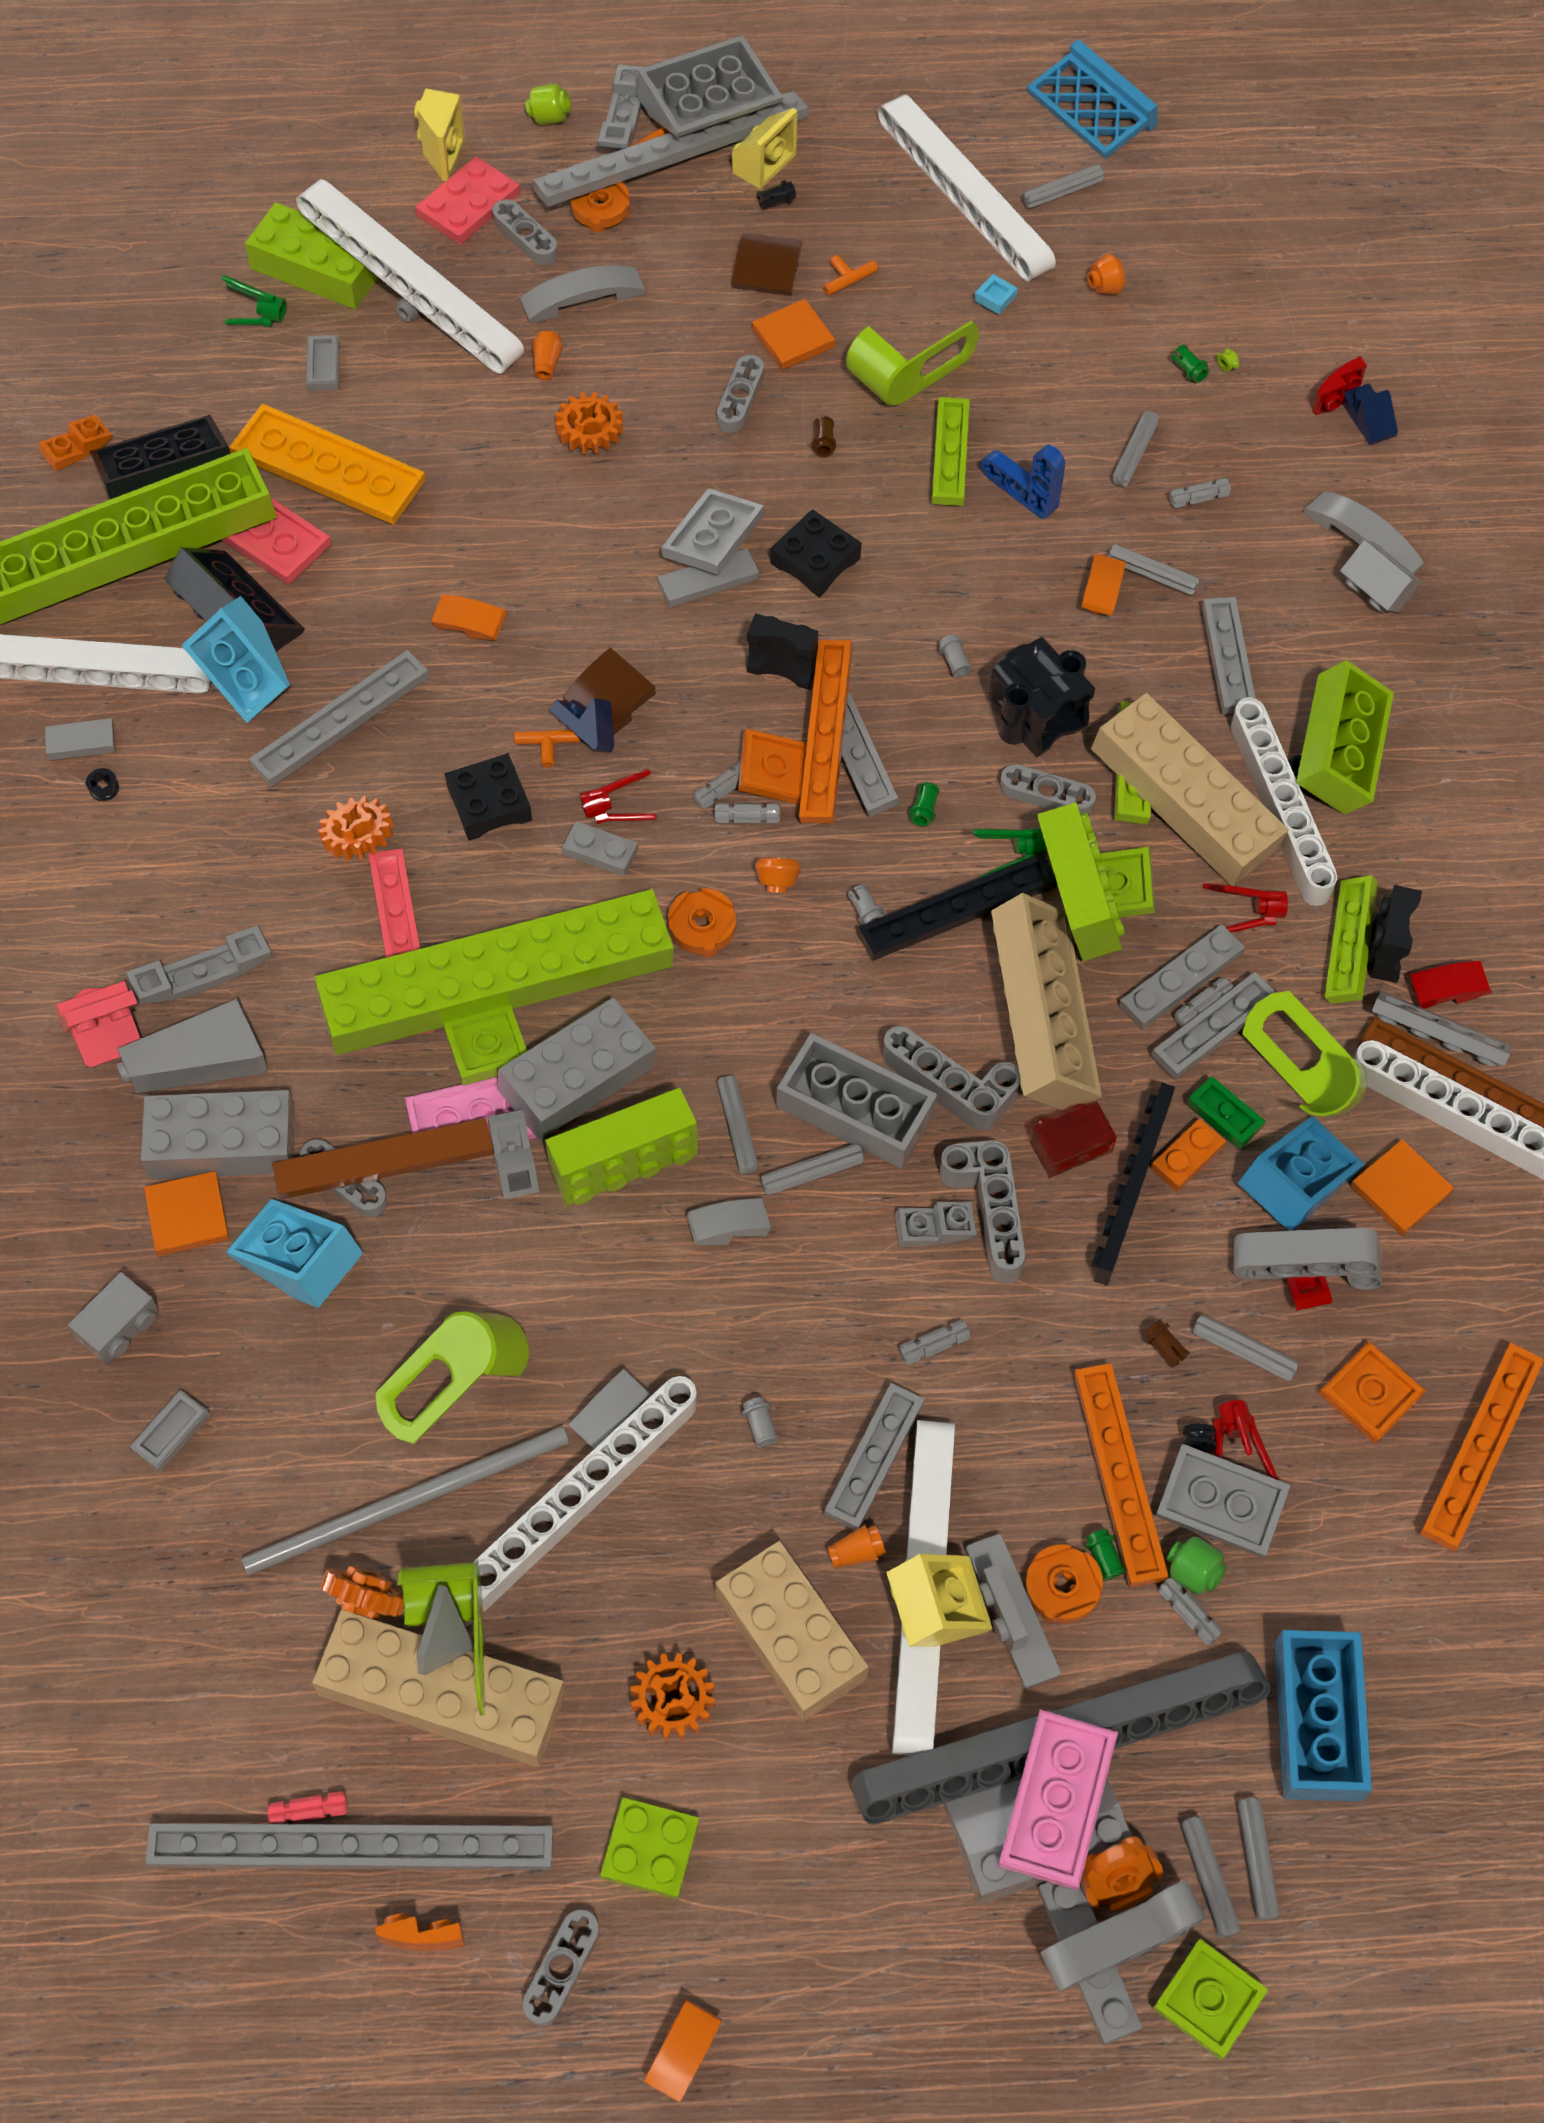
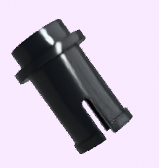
M782 180L780 185L756 192L757 200L770 197L768 200L759 202L762 211L785 202L789 205L792 203V200L796 199L795 187L791 181L786 182Z

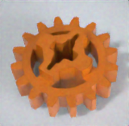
M580 392L579 399L569 396V405L561 403L560 412L555 414L556 433L560 435L562 444L569 442L571 451L581 447L582 454H585L588 449H592L595 454H598L599 447L603 446L609 450L610 441L617 443L619 441V434L623 433V413L618 410V403L616 401L609 404L608 395L600 399L597 397V392H593L591 397H586L584 392Z
M363 796L359 802H355L353 797H350L346 805L337 802V810H327L326 815L328 819H320L319 821L321 829L318 830L326 852L332 851L335 858L344 854L347 861L353 855H358L361 860L364 858V853L368 851L373 855L376 854L375 847H385L387 845L385 838L393 836L391 828L394 827L388 808L385 804L380 806L379 800L376 798L368 803L366 796Z
M350 1565L347 1571L342 1569L339 1571L333 1568L326 1570L321 1590L328 1592L330 1596L337 1597L335 1603L341 1605V1609L367 1616L371 1619H379L380 1613L386 1616L390 1614L397 1617V1615H401L404 1607L403 1593L398 1592V1589L390 1587L392 1582L385 1579L386 1576L353 1565Z
M664 1653L661 1654V1664L657 1666L651 1660L646 1661L647 1674L640 1671L636 1672V1680L641 1685L630 1687V1694L639 1698L630 1703L631 1710L634 1712L642 1711L636 1718L639 1726L647 1722L650 1723L648 1728L650 1736L655 1735L658 1730L663 1731L664 1741L668 1742L671 1733L677 1732L680 1741L685 1740V1730L690 1729L695 1734L699 1733L698 1720L706 1723L710 1721V1714L705 1708H715V1699L706 1695L713 1693L715 1686L714 1682L704 1683L708 1677V1670L704 1668L697 1672V1659L692 1658L685 1664L682 1662V1654L677 1653L674 1661L669 1662L668 1657ZM676 1673V1674L673 1675V1676H669V1677H665V1678L660 1677V1676H662V1675H664V1674ZM692 1681L698 1689L699 1701H696L695 1697L689 1694L688 1690L691 1687ZM679 1690L680 1701L673 1699L666 1705L665 1693L673 1695L675 1691ZM647 1692L651 1694L652 1698L657 1700L653 1713L646 1702ZM679 1716L685 1717L684 1719L679 1721H670L671 1718Z

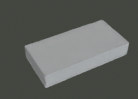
M339 335L308 336L306 377L308 391L339 390Z
M112 718L45 726L46 755L48 760L116 752Z
M179 1390L130 1445V1449L158 1472H161L209 1418V1411Z

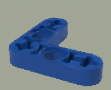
M1046 445L1034 454L1031 474L998 450L992 451L982 459L981 469L985 476L1039 518L1045 519L1058 509L1065 460L1056 447Z

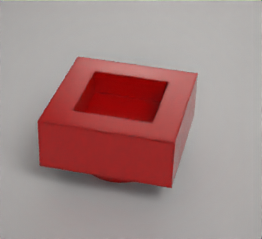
M1326 1276L1287 1277L1288 1287L1296 1311L1333 1303Z

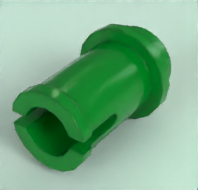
M1180 345L1175 349L1180 356L1174 352L1172 353L1171 360L1187 373L1189 381L1200 383L1208 376V363L1205 360H1199L1186 345Z
M930 782L919 784L915 805L909 810V816L913 824L927 827L935 820L934 808L940 792L937 785Z
M1102 1529L1086 1537L1088 1542L1086 1549L1092 1551L1095 1561L1101 1569L1103 1581L1114 1579L1126 1572L1112 1541L1115 1539L1113 1534L1109 1535L1107 1529Z

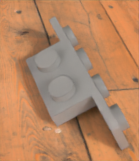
M997 1534L968 1545L966 1553L970 1557L973 1569L980 1583L978 1585L985 1606H990L995 1618L993 1620L994 1630L1001 1643L1005 1641L1023 1686L1029 1689L1058 1678L1061 1673L1002 1536Z

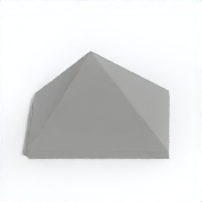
M438 1586L417 1653L418 1674L427 1675L474 1649V1645L446 1586Z

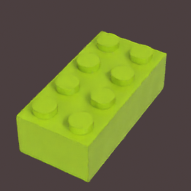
M277 202L274 203L245 242L250 269L355 310L379 278L307 219L301 211Z
M1347 660L1318 674L1296 783L1344 815L1372 803L1376 791L1394 692Z
M1077 802L1037 814L1071 932L1082 960L1087 961L1122 950L1119 936L1126 934L1088 813L1081 814Z
M680 1087L545 1140L549 1171L565 1206L584 1204L590 1201L596 1194L607 1190H619L629 1181L639 1177H652L662 1168L672 1164H685L695 1155H698L697 1122Z

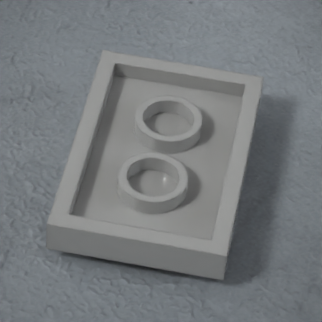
M708 488L661 547L662 556L719 575L764 517V505Z
M1182 1444L1156 1517L1265 1558L1291 1485Z

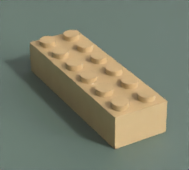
M1147 692L1099 728L1091 749L1117 775L1120 774L1125 779L1127 785L1130 784L1138 791V795L1143 800L1145 798L1151 804V808L1230 885L1234 886L1279 850L1289 829Z
M1021 893L991 911L994 924L993 932L996 937L999 953L998 961L1002 970L1004 994L1007 998L1010 1016L1009 1024L1012 1028L1015 1044L1014 1052L1018 1061L1021 1078L1020 1087L1024 1097L1071 1113L1102 1097L1071 929L1065 911Z
M341 1609L312 1682L318 1696L540 1768L566 1695L564 1681L484 1656L485 1715L480 1716L476 1695L474 1652L469 1651L427 1675L418 1674L417 1653L422 1635Z

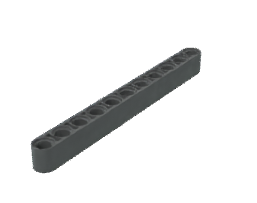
M1241 1652L1064 1707L1051 1713L1118 1732L1114 1749L1260 1703L1268 1696L1271 1687L1254 1656L1248 1652ZM1038 1716L860 1772L853 1778L851 1789L864 1821L869 1824L884 1823L1022 1779Z

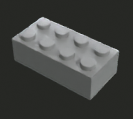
M611 998L498 1069L497 1090L514 1111L523 1110L527 1127L541 1141L651 1070L654 1065L656 1047L618 1002Z
M810 1033L777 1087L776 1107L850 1144H859L862 1150L903 1169L935 1114L938 1094Z
M289 1090L144 1096L141 1163L148 1179L186 1178L216 1171L218 1177L274 1174L273 1162L294 1158L295 1108Z

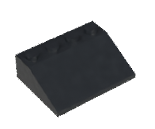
M211 415L90 451L108 500L231 454L228 444Z

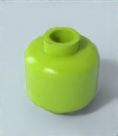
M557 83L534 87L531 90L530 99H526L528 116L533 117L540 126L562 123L565 121L567 114L571 113V101L567 90L562 89Z

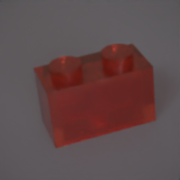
M1096 1101L1087 1106L1085 1104L1076 1105L1067 1114L1058 1118L1047 1117L1039 1121L1033 1127L1030 1144L1048 1177L1052 1178L1113 1152L1117 1136Z

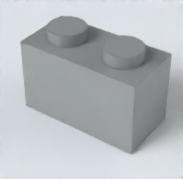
M1363 540L1340 570L1348 577L1345 582L1359 593L1365 591L1372 597L1369 602L1383 613L1386 610L1399 612L1422 583L1418 577L1377 543Z
M120 1272L68 1324V1327L79 1343L107 1365L113 1358H119L125 1353L130 1341L140 1331L147 1330L153 1324L159 1311L153 1298Z

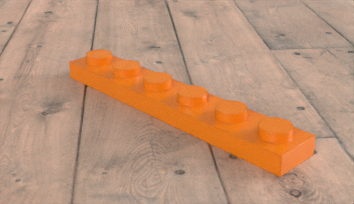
M851 640L818 641L799 811L801 823H834L853 652Z
M1510 1342L1420 1535L1453 1552L1457 1550L1542 1367L1543 1358Z
M1112 1363L1076 1369L1074 1377L1129 1588L1166 1581L1168 1573Z

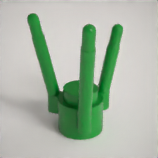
M226 275L221 276V280L227 283L228 288L257 299L256 313L261 314V318L226 319V325H263L271 328L273 321L278 323L283 321L287 308L285 298L263 292Z
M1041 828L1024 830L974 829L972 832L979 839H1013L1016 854L1023 855L1020 859L982 874L980 878L1046 852V844Z

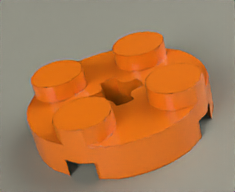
M621 181L572 198L571 212L576 220L588 226L591 231L602 232L605 228L620 223L630 215L629 190ZM595 200H599V201H601V202L606 201V202L603 203V204H597V203H595Z
M701 888V892H693L691 894L689 890L679 895L669 908V935L680 948L688 952L700 954L704 957L714 956L718 950L727 946L735 935L736 914L734 906L727 896L717 890ZM704 916L709 917V925L698 926L694 920L695 918L702 919Z
M1058 1544L1043 1549L1035 1556L1027 1570L1025 1580L1026 1593L1033 1609L1048 1623L1069 1624L1078 1622L1090 1615L1100 1600L1103 1576L1099 1565L1091 1555L1085 1551L1082 1553L1077 1549H1072L1073 1546ZM1063 1575L1065 1580H1073L1074 1584L1070 1586V1592L1064 1593L1062 1590L1055 1588L1054 1585L1058 1581L1057 1576Z
M1128 1837L1119 1845L1113 1846L1102 1853H1094L1086 1857L1084 1873L1081 1877V1886L1087 1900L1094 1908L1100 1909L1099 1904L1109 1905L1111 1911H1120L1133 1907L1147 1899L1153 1893L1150 1885L1155 1881L1156 1877L1159 1882L1161 1881L1163 1868L1155 1851L1150 1846L1144 1845L1138 1837Z

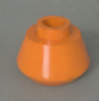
M1110 253L1103 255L1093 263L1090 271L1087 273L1089 286L1099 294L1118 295L1125 286L1123 265L1117 256Z
M760 857L755 863L760 884L767 885L766 892L787 893V887H794L801 871V865L798 860L790 858Z

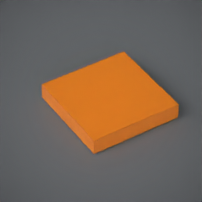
M806 299L752 321V330L782 370L830 350L836 344V339Z
M746 728L742 739L738 791L800 805L807 743Z
M1403 1139L1354 1179L1350 1186L1402 1236L1450 1196L1455 1189Z
M216 1171L144 1187L157 1256L230 1240Z
M1368 1341L1320 1390L1319 1395L1376 1445L1425 1394L1426 1390Z

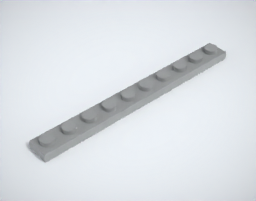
M795 91L782 95L783 102L679 137L672 133L655 137L625 149L533 179V187L544 204L549 207L744 140L751 134L755 126L760 125L769 116L794 108L797 110V121L808 117V106Z
M149 1823L145 1865L148 1868L552 1870L554 1829L553 1826Z

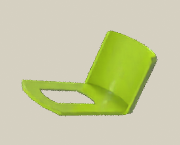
M971 320L907 361L870 326H867L859 332L848 349L846 357L847 368L888 406H896L966 363L976 348L979 328ZM963 336L965 337V345L960 354L927 375H922L921 369L927 359Z
M1290 991L1272 993L1256 1003L1246 1017L1242 1034L1309 1105H1300L1299 1108L1308 1114L1328 1118L1344 1115L1354 1109L1363 1098L1367 1086L1366 1070L1360 1060L1352 1058ZM1277 1011H1284L1322 1051L1320 1060L1314 1067L1301 1071L1263 1031L1264 1022L1269 1015Z
M464 1311L455 1312L445 1318L444 1323L375 1393L377 1412L385 1428L397 1439L415 1444L484 1373L494 1376H521L527 1366L529 1357L528 1341L521 1326L512 1318L498 1313ZM434 1359L442 1361L451 1372L452 1382L412 1422L405 1420L396 1409L395 1399Z
M474 1562L401 1568L397 1575V1585H402L405 1625L417 1626L427 1624L439 1585L447 1587L462 1622L474 1621L476 1695L479 1714L484 1716V1629L479 1566Z

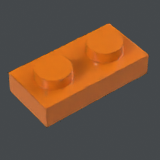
M1199 1118L1152 1163L1151 1170L1178 1192L1225 1147L1226 1140Z

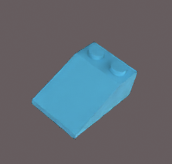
M241 596L217 611L181 645L246 723L251 721L290 686L263 622Z
M274 1199L269 1200L226 1251L230 1258L292 1298L316 1308L320 1307L363 1254L345 1226Z

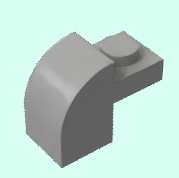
M523 1110L487 1117L494 1160L504 1200L538 1193L539 1186L535 1162L530 1148Z

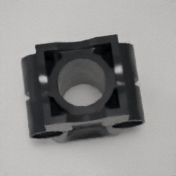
M1040 637L1029 644H1023L1012 649L1001 658L991 673L988 700L1001 713L999 736L1005 743L1011 745L1023 743L1037 758L1050 750L1053 743L1060 737L1075 734L1088 726L1090 718L1089 702L1094 697L1095 687L1085 677L1087 664L1084 655L1074 650H1067L1059 655L1043 637Z

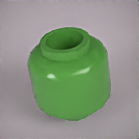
M1191 1537L1185 1543L1177 1541L1167 1557V1561L1172 1563L1170 1577L1197 1595L1203 1594L1206 1591L1212 1593L1220 1584L1227 1570V1566L1223 1564V1553L1199 1537Z

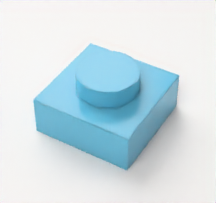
M992 274L975 292L974 301L1000 315L1017 297L1018 288Z

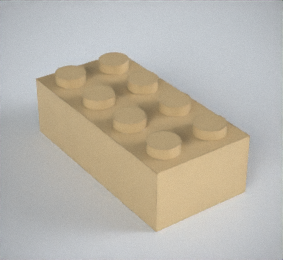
M780 1540L715 1582L716 1598L802 1723L867 1680L868 1665Z

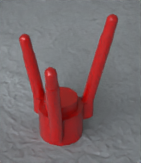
M646 769L600 789L597 788L580 793L586 818L595 817L597 824L608 821L656 820V814L606 813V810L612 809L608 793L649 776L651 771Z
M1203 884V888L1206 890L1256 898V914H1262L1263 918L1225 927L1231 933L1263 925L1275 926L1277 918L1286 917L1288 910L1286 891H1263L1232 885Z
M1232 1400L1221 1404L1218 1407L1219 1418L1213 1420V1425L1217 1429L1215 1436L1217 1448L1214 1450V1456L1223 1459V1437L1225 1432L1229 1438H1241L1246 1455H1252L1253 1450L1248 1435L1250 1433L1268 1476L1279 1480L1256 1428L1254 1416L1249 1413L1247 1402Z

